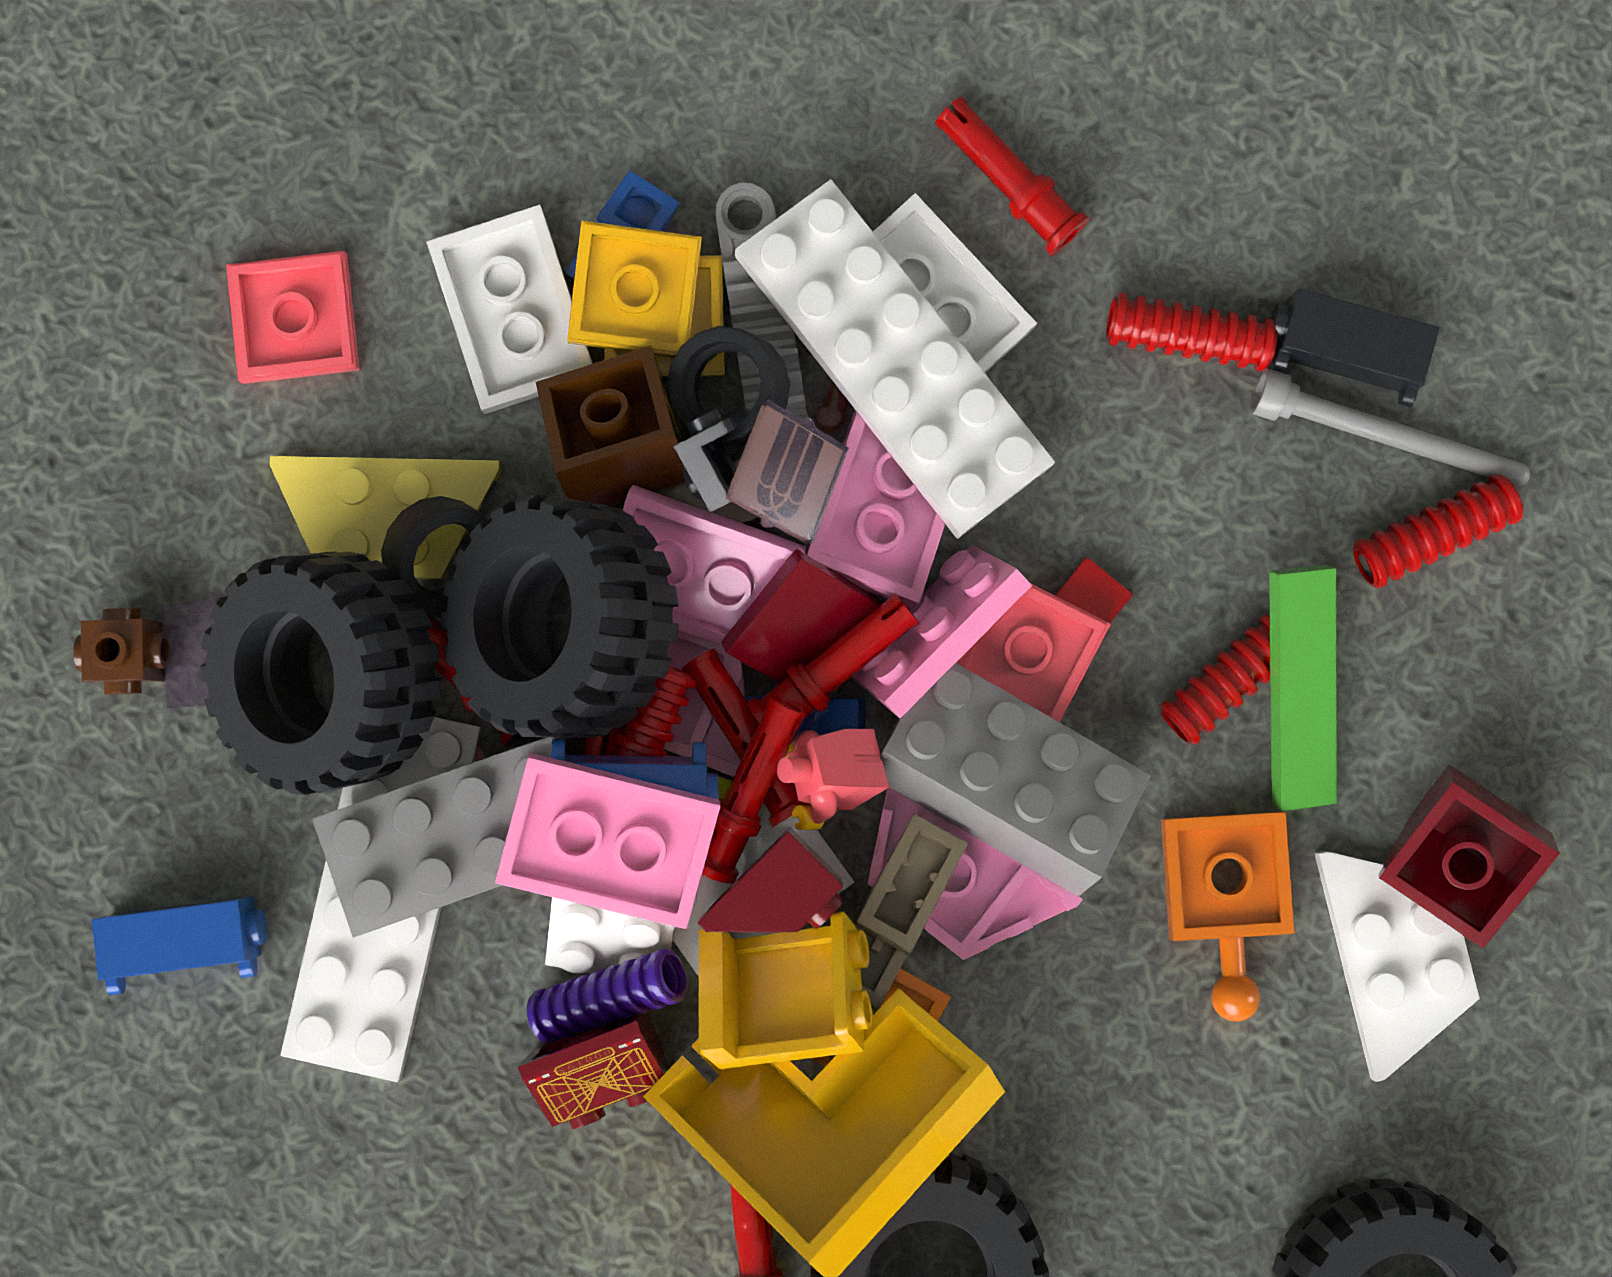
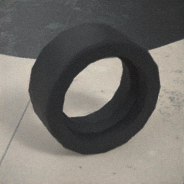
M717 326L696 333L680 347L670 366L667 392L673 413L683 427L689 431L686 423L704 412L698 397L700 376L707 363L717 354L725 351L741 352L750 357L758 367L761 378L759 397L752 410L746 415V418L734 430L719 437L722 444L741 446L748 444L763 405L780 416L783 415L788 405L790 381L786 364L773 345L741 328Z
M445 496L420 499L400 512L387 529L382 545V563L391 568L396 574L393 581L404 580L417 596L413 602L416 608H423L430 616L441 618V612H447L448 596L443 595L445 587L431 590L420 585L414 576L413 563L418 547L428 534L439 527L457 524L471 533L486 518L462 500Z

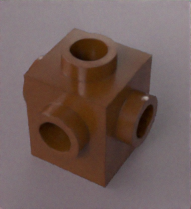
M138 608L102 609L103 620L81 621V635H78L75 639L73 655L76 668L82 671V682L104 684L105 695L142 694V683L165 682V668H167L170 661V642L167 634L164 632V622L142 619L141 609ZM117 642H118V644H119V646H120V653H119L118 657H117Z

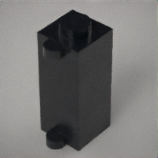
M1299 288L1286 300L1285 305L1277 303L1272 312L1271 318L1275 320L1278 335L1271 369L1284 372L1288 362L1296 363L1399 392L1398 404L1412 407L1419 388L1425 385L1440 327Z

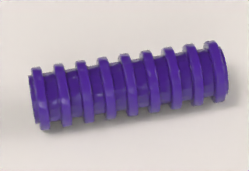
M664 948L656 950L652 954L641 955L637 959L626 960L622 964L611 965L607 969L593 971L592 974L581 975L577 979L566 980L562 984H555L547 989L534 991L527 1003L529 1025L535 1036L541 1041L552 1043L559 1041L561 1038H568L575 1034L587 1032L590 1029L603 1027L605 1024L619 1022L621 1019L634 1017L636 1014L640 1015L650 1012L651 1009L656 1010L665 1007L667 1004L671 1005L681 1002L687 991L685 968L673 951Z

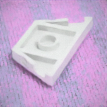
M1327 851L1315 852L1370 1078L1375 1082L1382 1081L1480 999L1465 939L1462 934L1379 879L1378 874L1383 867L1382 864Z

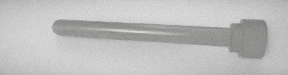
M1266 368L1259 378L1255 392H1261L1262 395L1260 399L1255 396L1253 397L1250 407V413L1275 421L1278 417L1288 419L1293 414L1488 478L1494 474H1501L1510 480L1514 486H1522L1530 479V469L1521 462L1300 392V385L1292 383L1290 375Z

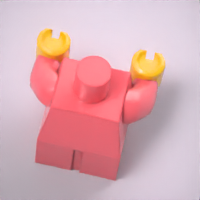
M842 729L821 736L814 730H806L793 738L786 756L778 762L777 774L783 783H795L799 801L811 804L798 805L794 808L792 817L799 818L800 821L794 824L797 830H819L823 826L824 821L834 816L837 807L838 810H852L889 788L874 729Z

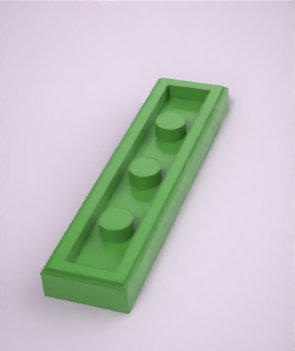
M1324 564L1269 571L1272 806L1280 811L1337 804L1336 568Z

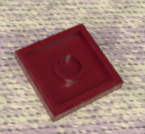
M795 549L724 637L721 644L725 652L730 656L781 683L788 677L787 669L793 664L803 663L807 666L884 602L800 550Z

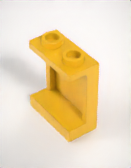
M845 912L833 913L830 916L831 926L819 927L818 929H804L798 932H782L734 939L728 932H705L703 929H700L699 1051L719 1069L865 1052L864 1030L870 1029L872 1026V1008L867 991L862 990L861 968L869 966V946L865 932L858 930Z

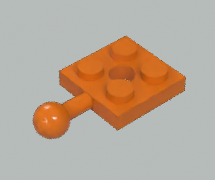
M1286 812L1162 818L1161 833L1169 939L1172 941L1219 938L1222 977L1215 982L1212 988V1005L1215 1011L1226 1020L1233 1022L1247 1020L1256 1013L1260 1005V992L1256 983L1246 976L1244 937L1294 934ZM1232 858L1242 869V881L1234 891L1221 893L1212 883V870L1219 861Z

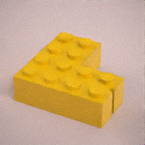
M898 988L872 1016L871 1028L864 1030L865 1052L836 1055L812 1081L791 1061L719 1069L699 1051L698 1038L692 1045V1048L719 1075L712 1084L682 1055L643 1097L823 1277H838L1005 1091L985 1061Z

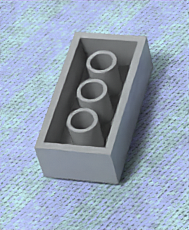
M955 663L901 718H898L880 750V758L883 761L888 784L891 789L1078 897L1102 878L1151 778L1150 774L958 663Z
M547 737L312 818L352 937L366 934L502 886L496 884L495 880L528 754L530 752L551 758L552 739L557 740V738Z

